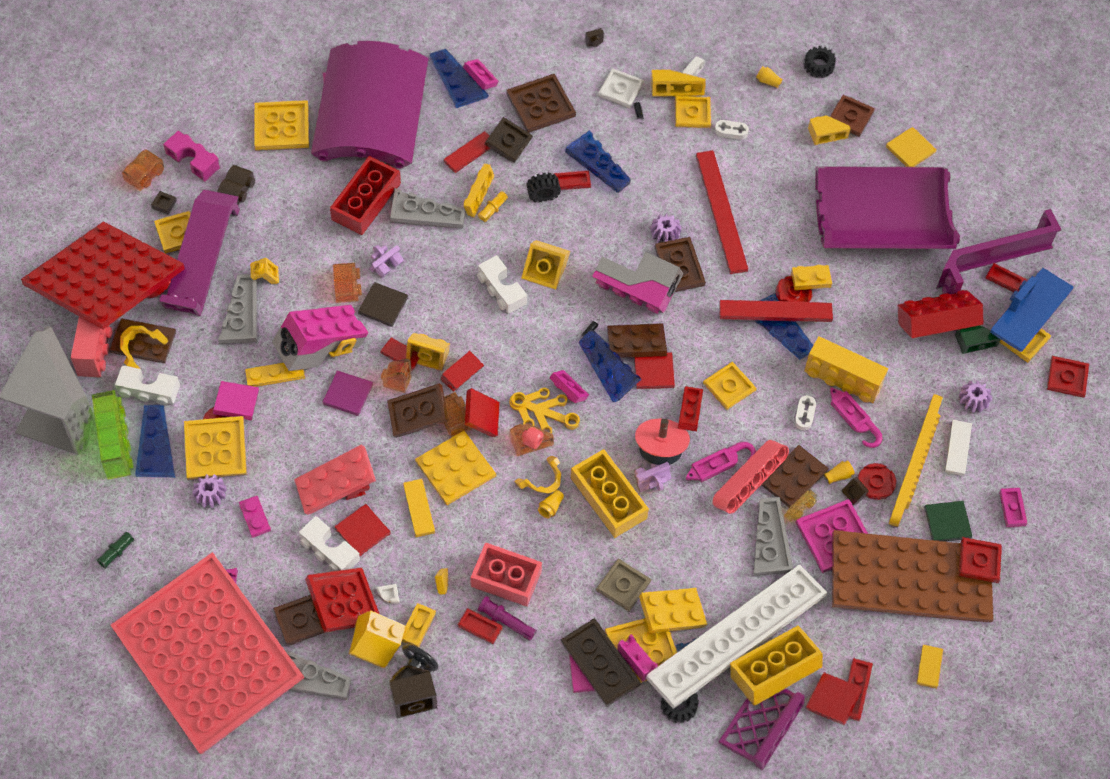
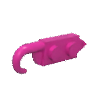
M831 387L830 404L854 431L864 433L870 430L876 440L873 443L863 440L862 443L866 447H878L883 440L882 433L870 420L871 418L847 391L842 392Z
M739 442L728 448L721 449L692 463L686 480H698L702 483L735 467L738 461L736 452L742 449H748L751 452V456L747 459L749 460L756 453L755 447L748 442Z

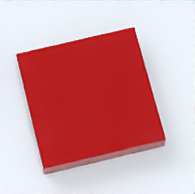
M667 352V356L634 357L636 389L675 387L672 352Z
M1052 355L1046 390L1084 398L1086 396L1089 363Z
M468 389L466 393L465 425L490 437L498 436L500 402L477 390Z
M364 504L334 526L339 535L359 552V556L391 534V531L367 504Z
M962 537L959 576L999 583L1002 544Z
M823 672L806 709L845 726L862 688Z

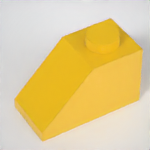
M817 116L810 119L808 130L814 145L847 139L850 126L829 116Z

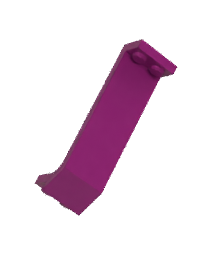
M203 189L195 199L177 259L184 263L185 269L171 279L167 295L161 294L159 302L165 309L201 316L230 214L238 216L240 211L237 205L238 196Z
M1044 210L1035 230L953 250L936 288L942 287L943 294H954L961 290L964 283L960 272L1053 249L1052 243L1057 232L1061 231V227L1052 210Z

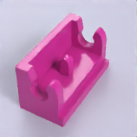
M632 634L629 635L627 641L621 640L618 642L617 650L641 681L644 682L647 674L656 669L658 665L650 659Z

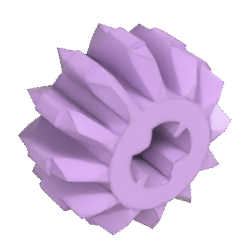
M667 213L664 217L658 215L657 219H653L652 226L650 227L653 239L657 238L658 243L662 240L666 242L678 239L682 230L679 219L674 220V215L668 217Z
M970 380L968 384H964L959 393V398H961L960 404H966L965 410L970 407L973 413L977 408L981 413L983 409H987L992 400V395H990L991 389L986 388V383L981 385L978 380L974 384Z
M207 474L205 479L199 477V483H194L193 487L195 490L192 492L196 503H202L204 508L208 503L211 508L214 507V502L221 505L220 499L226 498L224 492L227 491L226 485H223V480L221 478L217 479L215 474L211 478Z

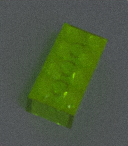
M115 390L91 394L101 464L107 479L130 476L134 463L130 455L131 444L127 436L129 430L127 422H125L126 411L121 396L117 397Z

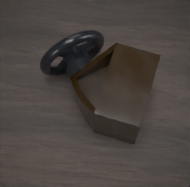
M406 644L402 648L404 655L409 659L408 663L400 668L389 681L397 719L437 709V695L431 672L438 670V663L426 651L410 644Z

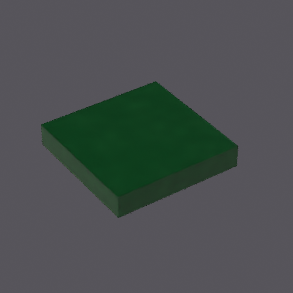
M964 501L925 505L924 508L932 540L945 542L961 540L962 537L972 538Z

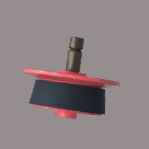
M665 418L645 421L638 426L635 432V440L639 446L641 456L648 462L656 465H661L665 462H668L670 465L677 462L690 442L687 430L678 429L677 422Z

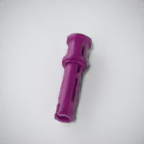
M489 596L484 597L477 609L478 612H484L490 616L492 621L503 623L529 641L534 637V633L537 632L536 629L505 611L503 605L499 606L491 601Z

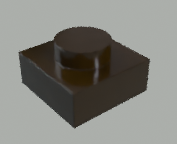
M602 28L585 32V44L587 47H597L603 43L604 31Z
M159 191L151 207L168 215L177 199L175 196Z
M854 477L841 490L853 505L858 504L869 493V490L858 477Z

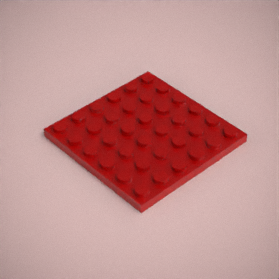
M103 221L24 276L21 281L22 285L104 330L185 268L184 263Z

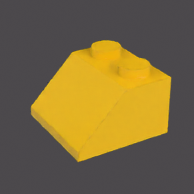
M538 240L533 241L529 247L521 279L556 290L566 268L570 251Z
M413 333L407 341L406 359L410 360L412 352L415 350L420 358L417 364L442 371L449 354L450 343L442 339L430 338L425 334Z
M373 611L359 615L349 654L378 667L386 668L401 645L405 625Z

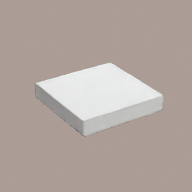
M612 68L598 92V96L630 108L643 86L644 80Z

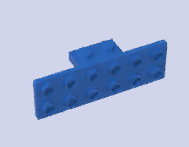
M1042 268L1035 277L1031 276L1028 281L1024 280L1018 288L1019 292L1015 291L1009 299L1012 301L1009 308L991 328L990 333L1022 352L1074 287L1047 269Z

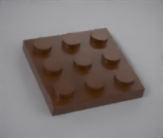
M555 73L506 90L511 104L528 133L576 117V111Z

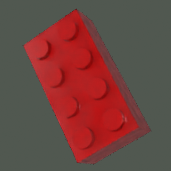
M368 156L331 205V220L363 235L394 194L395 188H398L401 184L400 171Z
M960 290L954 294L945 293L933 298L924 297L918 301L908 300L902 304H897L899 326L911 338L984 324L983 303L967 290Z

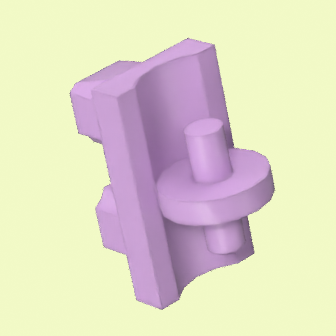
M375 245L371 258L375 260L378 257L379 259L371 264L369 270L372 273L375 271L380 277H384L390 272V269L385 264L386 262L390 261L395 268L404 260L399 253L400 247L398 245L385 253L388 250L386 245L382 248Z
M668 462L661 465L652 463L651 469L647 471L642 467L635 470L637 487L640 492L654 487L661 491L664 489L663 483L672 479Z

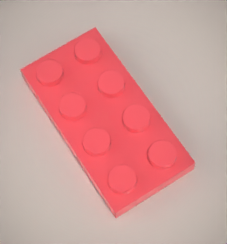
M359 445L294 479L304 512L307 515L376 481L363 445Z

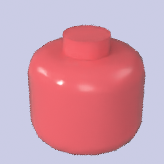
M530 427L522 434L523 444L532 449H537L543 440V432Z

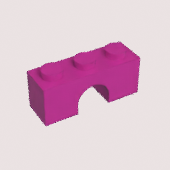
M177 131L163 144L165 153L178 163L186 157H193L194 159L190 162L191 171L203 181L210 178L220 168L219 159L214 153H209L200 143H195L189 135L183 134L180 131Z

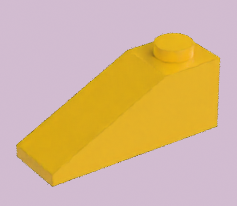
M669 69L651 70L652 96H705L706 79Z

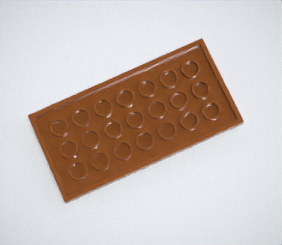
M833 531L832 607L992 623L994 620L992 582L959 576L961 543Z

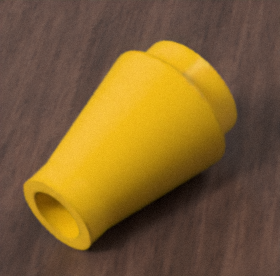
M762 66L756 76L759 82L776 88L779 87L783 80L768 66Z
M847 460L845 462L841 461L825 473L824 477L831 484L850 479L855 472L851 463Z
M556 490L541 501L538 507L539 514L547 519L555 516L564 498L563 493Z

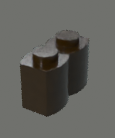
M233 164L217 192L238 196L237 205L239 206L240 202L246 200L248 189L253 188L255 184L253 171Z

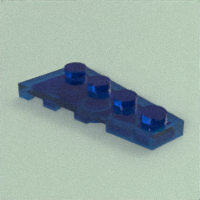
M446 48L430 53V59L456 108L489 98V94L479 86Z
M590 130L566 147L565 153L617 193L630 184L631 179L618 164L614 163L612 156L609 152L606 153L602 144L599 140L596 141L594 139L593 133Z
M773 293L759 301L779 300L776 293ZM755 320L756 323L764 327L771 336L779 340L799 360L809 355L813 344L796 321Z
M590 330L578 342L612 402L622 399L641 380L640 376L635 375L631 371L632 368L620 359V356L613 352L609 345L595 331Z
M144 405L135 472L136 477L176 478L164 405Z

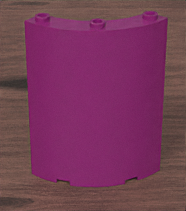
M357 41V44L354 45L345 43L330 49L311 154L321 161L340 157L368 158V156H371L401 169L412 164L429 58L412 49L406 51L400 49L397 44L380 41Z
M815 166V190H818L819 199L815 200L818 232L819 235H823V238L820 240L824 248L957 249V244L960 242V234L954 227L952 222L953 212L949 207L948 182H950L951 178L950 172L945 167Z

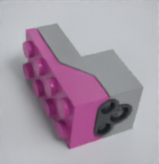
M645 252L636 272L602 256L592 277L597 279L595 283L599 287L607 291L611 288L617 296L624 299L628 296V299L632 300L631 302L639 306L645 304L649 311L658 314L659 311L665 312L683 276V272L678 266Z
M352 305L288 313L272 343L289 371L320 366L328 353L336 351L338 345L343 340L355 338L357 341L352 349L362 345L365 337L368 335V331L363 323L355 317V310ZM349 344L345 345V346L342 348V350H344L346 347H348Z

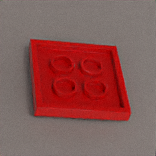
M363 568L311 574L305 578L324 633L355 628L358 616L369 611L379 614Z

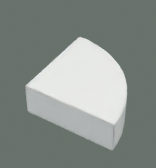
M396 584L376 587L378 595L385 602L400 604Z

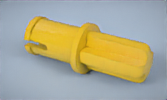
M501 191L492 201H488L484 209L477 214L478 218L486 223L508 199L507 194Z

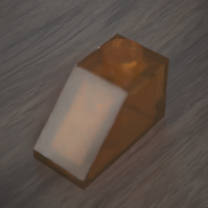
M406 358L389 362L387 369L384 368L381 374L383 386L405 393L412 378L411 361Z
M518 424L509 429V437L517 457L554 445L552 433L531 424ZM530 427H534L544 434L543 440L537 449H532L523 444L522 434Z

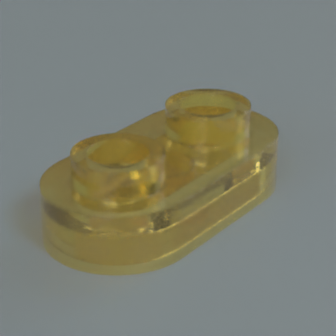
M811 489L808 490L786 511L784 517L790 522L801 518L804 514L803 511L807 507L811 509L816 504L817 500L815 498L817 494Z

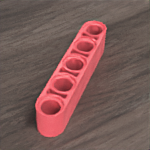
M773 440L766 441L714 495L713 506L729 514L734 513L785 461L789 453L788 447Z

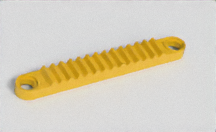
M933 394L889 520V525L898 527L904 509H908L911 504L941 417L938 414V410L943 397L937 394Z

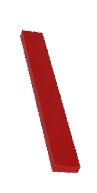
M714 150L697 152V162L729 273L748 272V265Z

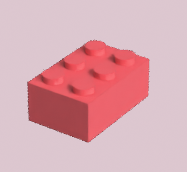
M79 317L71 353V361L77 376L101 377V372L106 369L104 356L109 353L107 341L108 338L112 337V327L108 326L103 330Z
M485 542L471 575V587L528 607L542 573V562Z

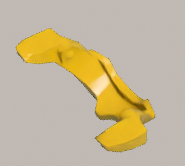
M130 326L120 337V349L126 356L124 364L128 367L140 369L129 353V341L133 340L138 333L148 334L164 345L168 340L158 329L150 331L144 326Z
M549 456L546 459L555 474L554 483L547 488L542 486L536 487L528 479L518 478L514 482L520 489L529 487L540 493H552L559 488L561 482V472L557 468V465L560 463L559 460L554 456Z

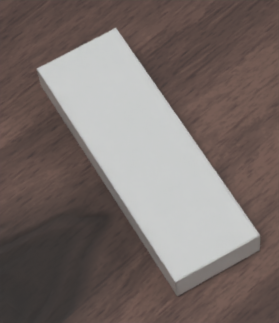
M952 421L945 473L959 476L965 475L972 423Z

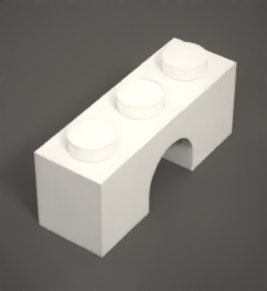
M497 255L478 265L477 277L481 283L485 282L488 286L489 294L497 298V303L501 310L505 309L510 314L527 304V294L518 282L512 285L500 283L501 280L507 277V268Z
M122 365L115 383L119 395L125 398L130 396L137 397L144 402L152 400L163 406L174 404L180 387L178 377L159 373L154 383L143 384L141 369Z
M317 516L299 531L301 545L307 550L311 548L319 561L323 562L325 560L332 572L352 569L360 561L359 552L346 541H343L334 548L325 545L327 539L331 537V530Z

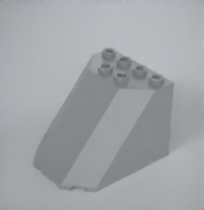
M47 326L44 327L43 331L38 330L33 334L1 391L0 399L27 408L24 417L15 431L16 434L79 455L81 450H85L88 445L93 413L52 327Z

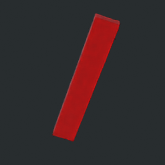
M720 300L719 302L720 319L833 321L832 303Z

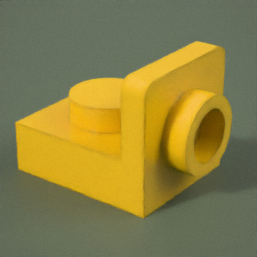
M266 257L250 264L251 279L256 280L263 277L271 284L279 283L278 266Z

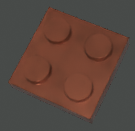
M843 94L830 117L850 126L849 133L860 137L875 108Z

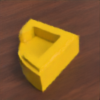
M441 568L435 575L439 595L446 594L448 590L449 577L447 568Z

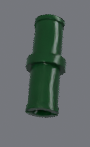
M125 532L115 543H111L108 546L109 548L97 559L99 565L106 569L117 557H121L123 551L135 541L132 535Z

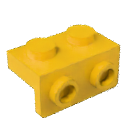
M829 265L792 267L790 276L793 279L794 290L832 287Z

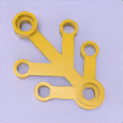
M543 387L539 391L528 395L516 392L509 399L510 407L513 410L519 411L525 430L530 428L525 425L528 422L532 423L531 427H535V422L530 419L527 410L534 412L541 427V432L545 429L550 430L548 434L543 432L545 438L552 435V428L548 425L544 416L564 423L565 427L570 430L579 427L580 417L576 413L563 415L549 409L555 406H565L567 404V397L564 394L539 404L532 403V401L539 398L542 400L549 398V389ZM545 391L547 395L542 396L540 393ZM563 398L565 401L561 403L558 399ZM517 400H521V401H522L521 404H517V403H515V402H516ZM573 420L575 424H569L568 422Z

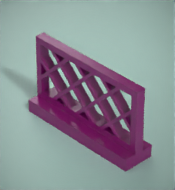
M785 688L771 696L774 698L776 706L764 708L763 702H761V709L751 712L748 707L750 700L746 698L722 735L719 743L755 763L756 767L763 770L804 706L805 698L803 694L799 692L795 694ZM786 695L790 699L787 703L778 705L776 696ZM777 710L778 718L768 721L766 713ZM763 714L765 722L754 725L751 716ZM749 717L751 726L739 728L738 720ZM767 727L768 734L757 738L755 729ZM752 730L755 739L743 741L741 733ZM738 733L739 743L731 744L726 741L729 735ZM756 743L758 750L753 756L745 751L744 746Z

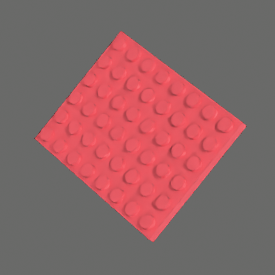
M213 552L111 624L115 633L200 754L211 748L305 678Z

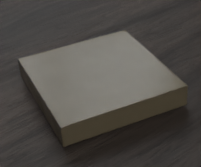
M618 558L600 582L596 591L630 612L638 601L640 594L646 590L652 579Z

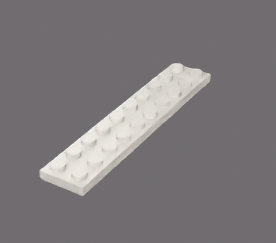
M799 564L647 674L646 679L674 709L727 670L731 662L754 650L826 597L827 592Z

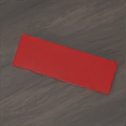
M486 131L482 132L444 158V163L454 173H457L490 150L489 147L484 145L490 135Z
M684 387L678 429L697 432L704 389Z
M856 658L852 659L847 682L860 686L862 691L849 719L860 721L873 663Z

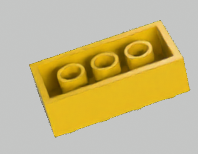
M818 336L808 355L804 371L812 378L824 380L829 386L835 385L841 388L843 392L847 391L849 394L858 396L863 402L874 403L883 386L889 368Z
M604 449L571 468V480L614 538L647 519L649 508Z
M797 625L731 662V679L755 706L822 668L823 653L800 626Z

